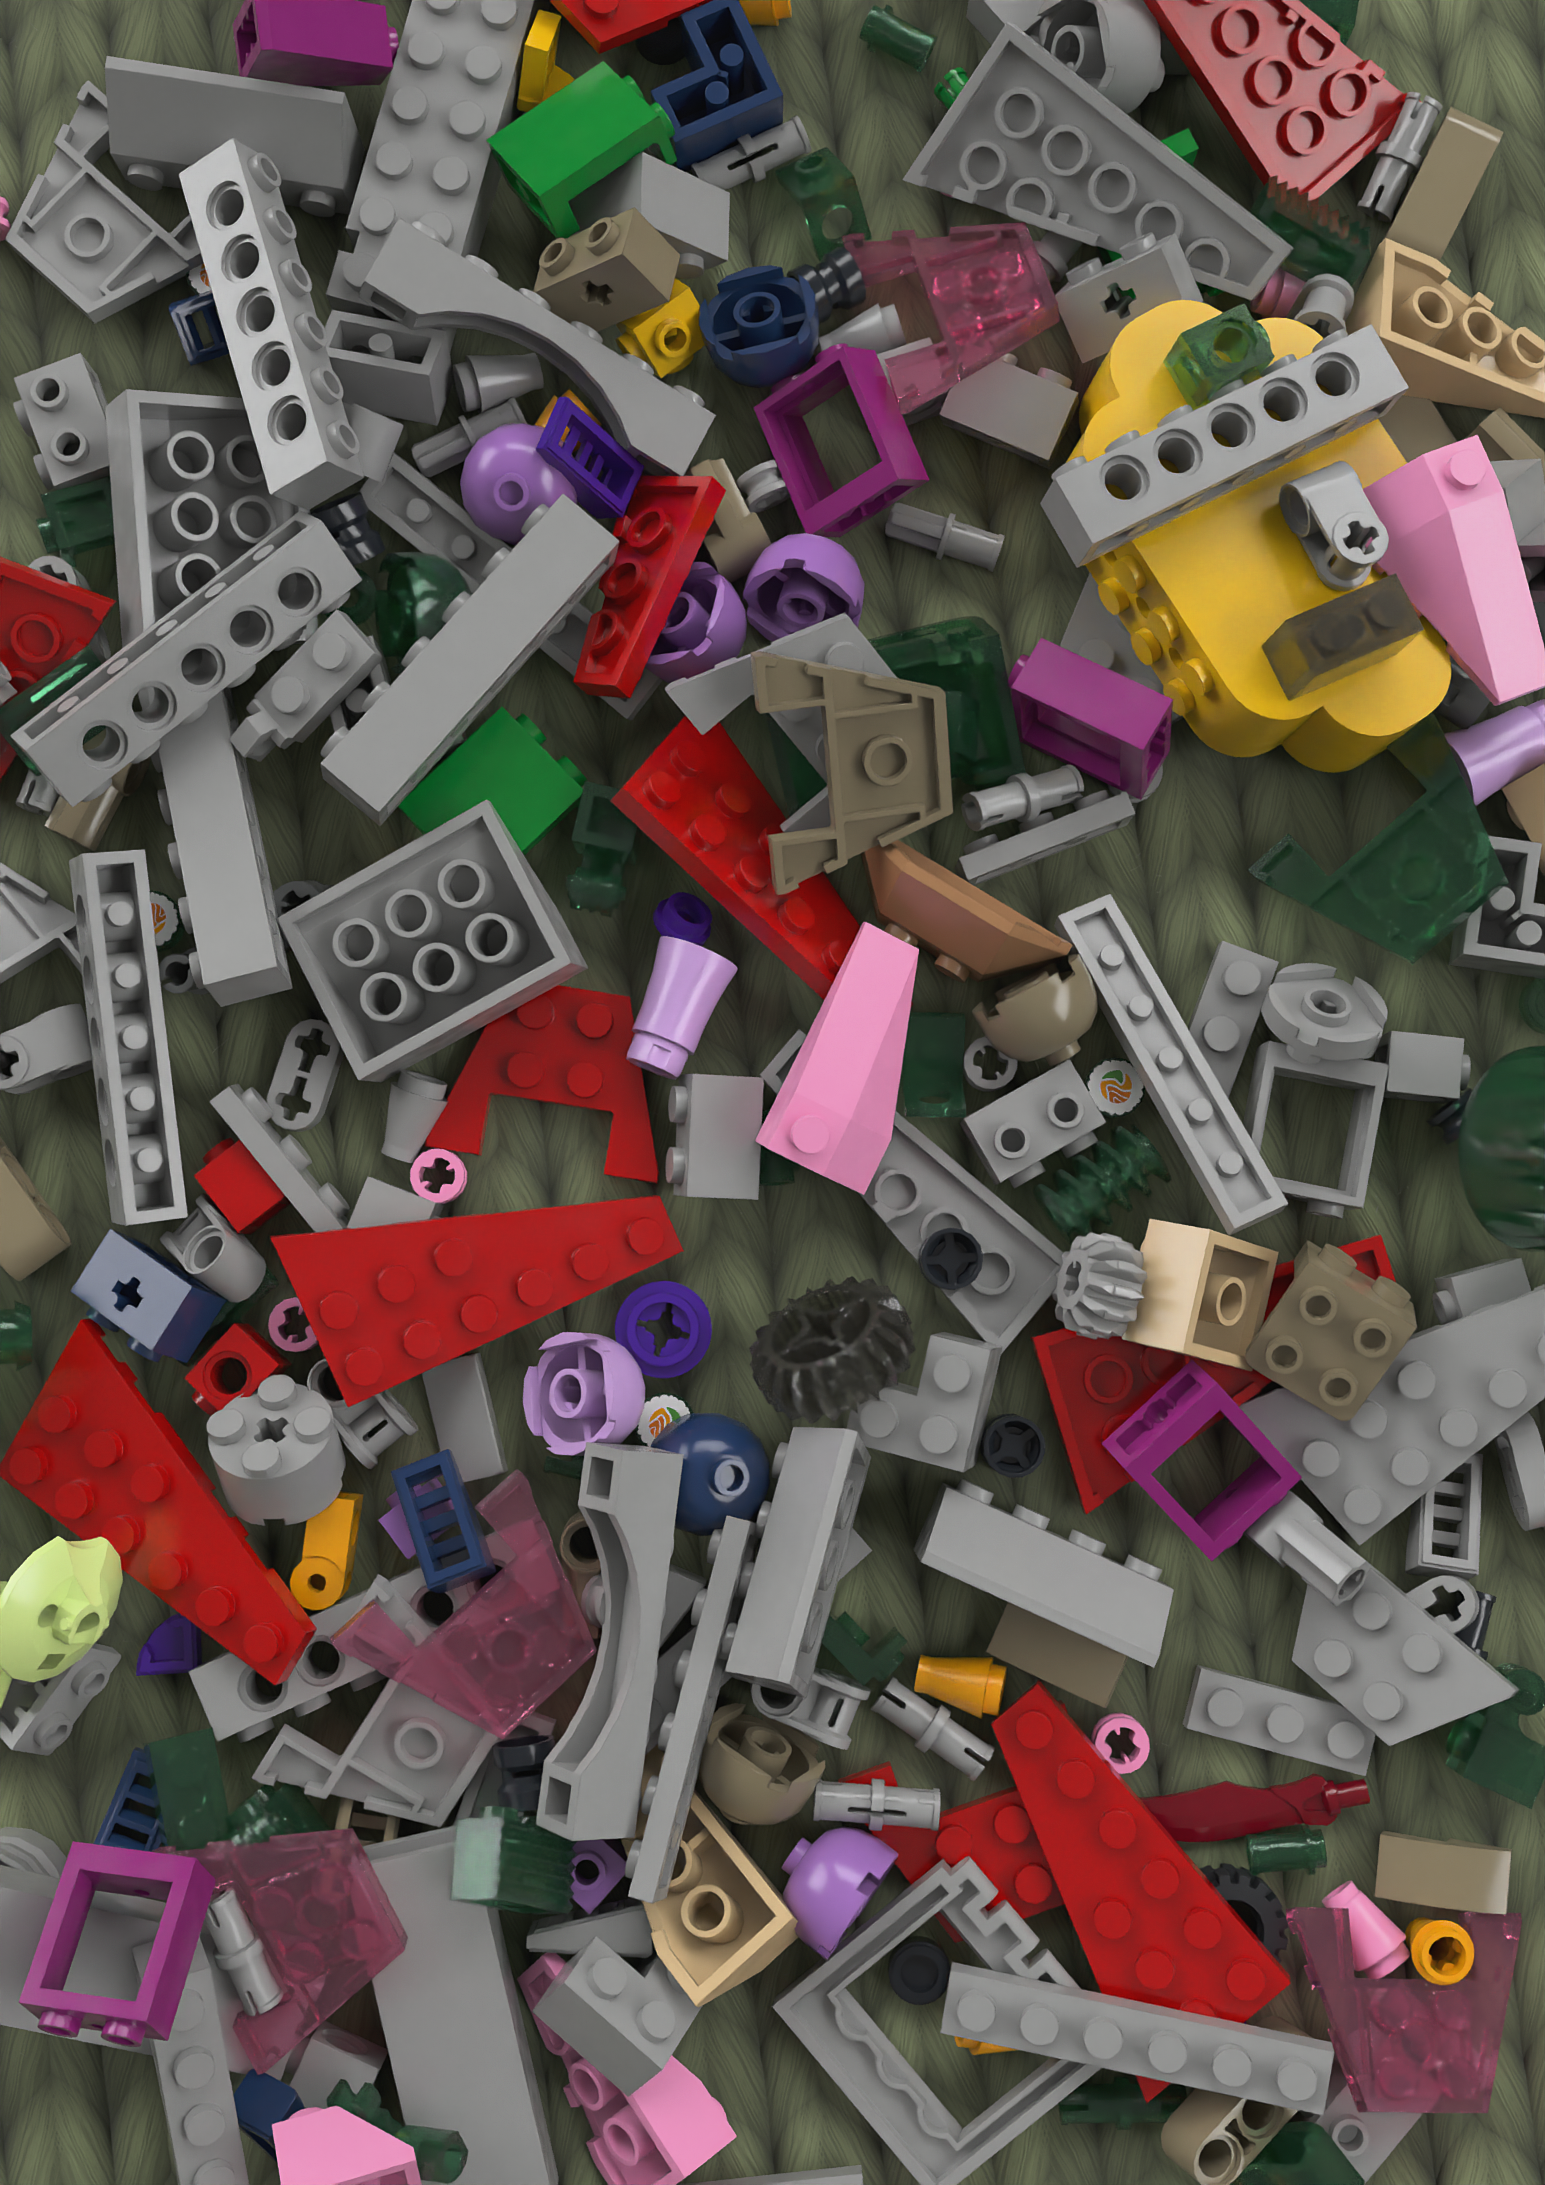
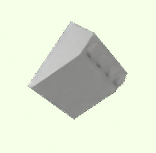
M126 389L105 406L122 648L300 510L307 514L310 512V509L306 510L270 495L243 398ZM295 573L287 575L281 581L278 588L280 600H285L294 593L297 586ZM248 611L240 612L233 618L230 625L231 637L240 636L247 630L250 623ZM317 616L302 627L303 634L293 644H304L318 629Z
M489 800L481 802L276 918L359 1081L383 1082L398 1074L401 1070L409 1068L588 969L561 914Z

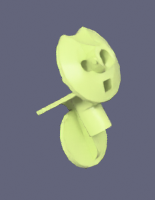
M57 1536L34 1551L10 1577L8 1582L0 1581V1709L3 1706L13 1678L33 1683L59 1675L81 1660L102 1636L104 1630L108 1628L109 1621L117 1608L123 1576L120 1555L104 1537L70 1542Z

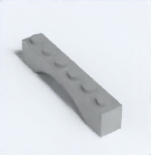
M400 217L398 218L363 282L359 294L360 299L411 330L435 327L476 329L508 338L539 353L567 374L590 399L607 426L611 437L644 466V473L649 476H684L716 416L704 408L705 402L699 395L682 386L670 387L654 377L653 368L642 359L627 353L621 356L601 344L603 342L602 337L591 327L578 321H572L569 324L550 312L551 306L535 292L525 288H520L517 291L497 279V271L484 260L473 255H467L464 258L444 245L445 240L428 225L414 221L411 225Z
M586 1442L578 1507L591 1530L600 1561L602 1584L606 1597L605 1620L602 1625V1635L595 1668L583 1701L566 1732L544 1760L536 1825L570 1841L635 1837L637 1814L642 1799L641 1783L645 1752L650 1738L649 1721L652 1697L658 1675L657 1659L661 1627L666 1613L665 1596L670 1558L674 1550L673 1534L684 1454L649 1446Z
M199 1937L168 2041L150 2039L172 2146L178 2185H249L211 1967ZM154 1941L131 1948L139 1989Z

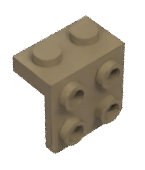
M1307 1240L1294 1259L1295 1279L1247 1347L1246 1362L1251 1368L1340 1421H1348L1356 1415L1416 1330L1417 1324L1413 1303L1409 1301L1411 1298L1410 1294L1396 1282L1383 1276H1379L1375 1281L1355 1269L1357 1266L1355 1260L1341 1249L1330 1244H1326L1322 1249Z

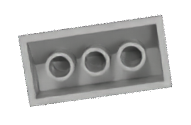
M107 56L105 80L110 154L125 180H128L131 184L151 191L161 190L162 186L183 189L179 173L234 138L257 153H264L275 164L281 177L279 190L284 205L301 207L305 212L319 217H331L335 213L350 214L360 179L365 149L345 92Z
M793 1427L789 1443L781 1442L777 1448L772 1467V1477L779 1479L772 1503L764 1501L759 1511L755 1537L762 1539L756 1562L748 1561L740 1578L738 1597L745 1599L739 1623L731 1622L728 1625L721 1648V1659L728 1661L725 1672L735 1679L807 1698L871 1456L857 1431L844 1428Z
M960 1479L957 1488L942 1482L913 1548L921 1563L1148 1666L1155 1667L1160 1655L1174 1589L1159 1580L1162 1573L1161 1568L1128 1554L1125 1564L1102 1555L1106 1547L1105 1543L1075 1529H1072L1068 1539L1046 1529L1050 1518L1019 1504H1016L1012 1514L991 1505L994 1493L964 1479Z

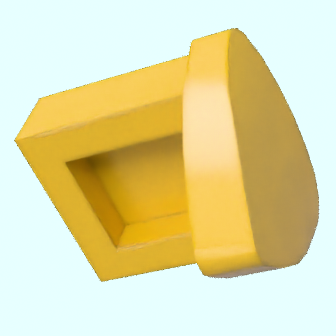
M540 9L537 12L524 47L517 109L525 112L530 111L575 80L571 75L555 65L561 16Z

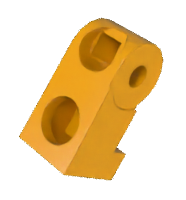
M340 1491L336 1499L326 1509L306 1521L302 1561L295 1567L290 1578V1591L302 1607L310 1610H324L334 1605L348 1591L353 1576L364 1494Z

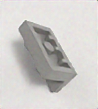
M95 1643L81 1660L57 1676L33 1683L13 1678L3 1706L0 1709V1738L11 1750L45 1756L52 1754L69 1737L73 1724L91 1699L106 1686L110 1673L120 1661L121 1655L113 1647Z

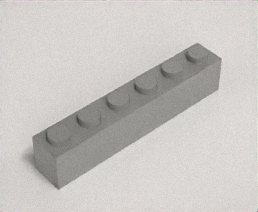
M562 494L550 508L543 503L532 512L521 529V533L525 535L511 552L503 547L490 559L481 574L486 580L471 596L464 591L452 601L442 616V620L446 623L432 640L426 636L421 637L402 660V665L406 669L391 685L386 681L378 684L362 704L361 709L365 712L364 716L351 730L345 726L339 728L322 748L320 755L325 758L320 763L323 779L379 826L383 824L615 562L620 541L565 494Z
M201 648L191 650L185 655L181 664L182 674H190L198 669L202 662ZM145 687L138 691L142 710L147 709L152 704L155 695L154 687ZM227 687L208 701L207 710L197 720L184 726L177 725L159 739L160 746L151 755L156 771L158 773L163 772L166 786L165 789L158 790L160 809L168 826L173 825L176 842L168 844L170 862L178 879L183 878L186 897L178 899L179 911L187 933H194L197 952L189 954L191 973L198 989L206 988L220 1007L292 989L281 929L276 919L278 914L246 758L242 756L229 740L239 727L232 689Z

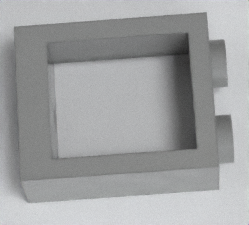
M1268 1041L1258 1046L1256 1050L1243 1126L1259 1153L1274 1075L1355 1090L1338 1188L1333 1189L1273 1177L1285 1198L1307 1202V1213L1342 1219L1344 1209L1354 1210L1364 1207L1389 1064L1359 1058L1347 1061L1321 1059L1316 1064H1305L1291 1058L1286 1051L1287 1044Z

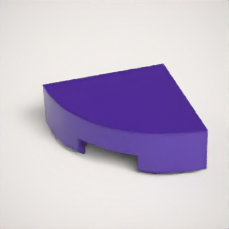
M180 1613L166 1619L152 1632L142 1647L137 1661L136 1676L188 1673L202 1664L201 1629Z

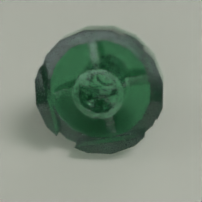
M421 552L388 553L380 563L378 573H389L387 579V590H375L376 629L384 657H396L398 664L391 668L394 673H402L406 669L402 665V660L421 637L426 636L432 640L446 623L442 620V616L452 601L464 591L470 596L473 594L460 571L451 562L436 554Z

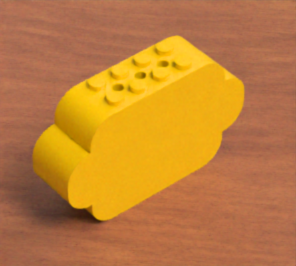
M1176 300L1159 305L1127 324L1114 341L1082 398L1079 409V425L1082 436L1066 463L1080 456H1084L1087 462L1106 454L1105 449L1110 443L1130 431L1137 430L1140 436H1143L1157 429V424L1161 419L1181 406L1190 405L1194 411L1210 403L1209 399L1214 393L1235 380L1242 379L1245 385L1262 378L1261 374L1268 366L1284 356L1294 354L1296 359L1299 360L1313 353L1312 349L1323 337L1307 325L1287 318L1261 319L1239 330L1224 313L1202 302ZM1317 384L1324 393L1332 396L1325 386ZM1265 408L1271 418L1282 422L1276 412ZM1379 419L1084 564L1098 584V593L1103 605L1111 614L1119 616L1130 633L1131 645L1136 656L1142 663L1152 667L1163 684L1164 695L1173 699L1172 710L1176 714L1184 716L1191 729L1201 741L1220 753L1234 757H1253L1264 754L1282 744L1284 749L1294 759L1311 769L1331 773L1348 771L1362 765L1388 748L1434 711L1447 693L1451 680V660L1449 653L1446 651L1447 646L1440 633L1424 615L1418 619L1405 605L1409 598L1384 571L1379 575L1371 566V571L1364 583L1354 590L1339 591L1328 587L1317 576L1315 567L1297 535L1287 525L1280 507L1279 493L1284 484L1338 461H1344L1354 469L1362 484V489L1407 464ZM1212 433L1214 439L1219 444L1231 447L1223 436ZM1159 459L1161 465L1166 470L1172 473H1179L1178 468L1171 461ZM1105 484L1112 496L1127 500V496L1122 489L1115 485ZM1337 555L1334 557V559H1333L1332 562L1330 563V566H1331V567H1332V565L1334 564V562L1336 561V559L1338 558Z

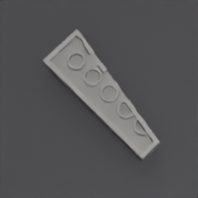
M800 1029L760 1074V1077L764 1078V1082L776 1096L807 1036ZM895 1111L891 1141L865 1194H859L916 1262L918 1261L921 1245L934 1232L946 1228H958L974 1236L980 1244L983 1253L982 1269L977 1278L963 1288L940 1290L984 1342L1003 1346L1002 1354L1056 1289L1058 1279L1055 1274L1060 1272L1062 1267L1063 1252Z

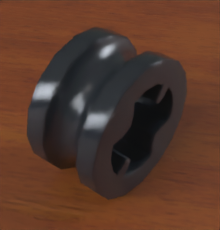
M1470 1087L1460 1092L1459 1099L1445 1103L1427 1120L1431 1127L1439 1126L1444 1132L1442 1140L1447 1145L1468 1132L1490 1111L1486 1105L1478 1106L1473 1102L1474 1091Z

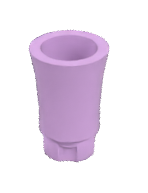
M1545 699L1534 702L1526 707L1517 706L1494 718L1472 725L1468 729H1460L1428 739L1425 746L1428 772L1438 793L1453 810L1459 813L1469 812L1502 787L1545 763Z
M661 936L653 972L641 1009L632 1028L635 1034L632 1038L633 1041L628 1050L626 1060L657 1075L676 1080L680 1076L685 1062H687L688 1055H694L703 1030L721 995L737 972V966L721 955L694 943L674 937Z

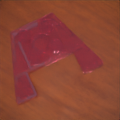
M1025 222L950 227L949 236L917 238L914 230L893 231L892 240L865 242L864 233L842 236L843 246L854 258L861 272L865 287L911 273H917L942 340L940 343L884 359L887 376L901 415L913 411L1060 322L1058 302Z
M518 1469L512 1472L474 1507L515 1553V1558L420 1645H414L374 1599L329 1638L337 1650L359 1659L377 1669L379 1673L398 1683L405 1684L432 1699L436 1704L501 1739L510 1734L597 1652L569 1580L563 1572L552 1545L553 1541L547 1526L540 1516L529 1482Z
M353 1828L271 1836L269 1842L234 1846L232 1840L208 1842L204 1849L176 1851V1846H165L152 1850V1852L197 1858L216 1880L212 1895L230 1887L235 1889L288 1991L283 1994V1998L272 2009L259 2014L258 2007L255 2005L257 2011L254 2016L246 2015L243 2010L237 2013L232 2027L257 2075L269 2070L405 1950L408 1935Z
M1293 1907L1286 1909V1920L1291 1933L1298 1934L1308 1961L1304 1968L1312 1989H1318L1332 2027L1327 2030L1358 2113H1488L1522 1925L1521 1913H1459V1926L1468 1933L1474 1946L1473 1965L1465 1976V1980H1460L1451 1985H1437L1427 1980L1356 1978L1354 1976L1348 1908Z

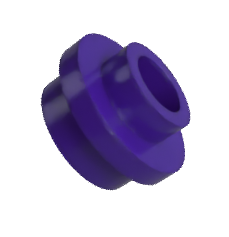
M678 892L658 904L653 913V921L661 936L674 937L702 946L711 933L710 923L712 921V914L708 906L698 897L689 893Z

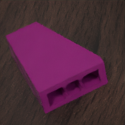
M245 0L233 23L239 76L293 85H381L393 69L399 48L396 29L388 27L386 7L384 5L355 0Z

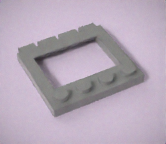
M970 1856L965 1857L952 1868L944 1859L938 1862L842 1941L827 1961L822 1958L774 1998L772 2005L920 2185H957L1101 2069L1096 2066L1051 2057L967 2126L962 2128L845 1988L940 1911L989 1970L1081 1989L1047 1948L1041 1950L1030 1960L1026 1958V1955L1037 1946L1040 1939L1007 1900L1001 1901L990 1911L984 1908L997 1895L998 1889Z

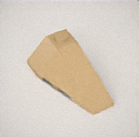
M1385 238L1378 245L1354 297L1351 312L1345 321L1347 334L1350 335L1372 324L1409 387L1403 394L1404 396L1494 411L1501 407L1507 413L1545 418V341L1527 327L1513 330L1493 315L1490 311L1494 303L1482 293L1478 292L1471 298L1448 281L1451 270L1437 259Z
M658 1744L645 1755L641 1783L642 1799L637 1814L635 1837L621 1838L627 1858L633 1842L636 1839L643 1840L649 1815L642 1813L645 1789L652 1775L659 1777L665 1755L664 1751L658 1749ZM694 1789L667 1897L653 1904L642 1901L652 1930L650 1934L657 1955L695 2006L701 2007L761 1972L798 1938L795 1932L798 1920L786 1906L782 1895Z

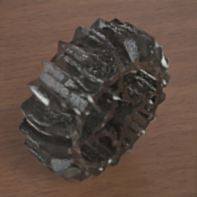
M853 1276L846 1278L838 1285L829 1279L822 1288L814 1291L807 1287L806 1294L796 1300L787 1298V1306L782 1311H774L768 1314L770 1324L761 1326L756 1330L758 1341L754 1342L749 1348L752 1355L750 1366L754 1372L752 1376L767 1403L771 1404L776 1412H784L790 1421L804 1417L810 1424L817 1422L823 1415H827L834 1422L843 1411L852 1409L858 1414L859 1406L868 1400L880 1401L879 1392L883 1388L898 1385L897 1373L904 1372L911 1367L908 1356L916 1350L913 1342L914 1333L910 1326L912 1321L905 1307L901 1306L897 1296L892 1294L888 1286H878L873 1278L859 1283Z

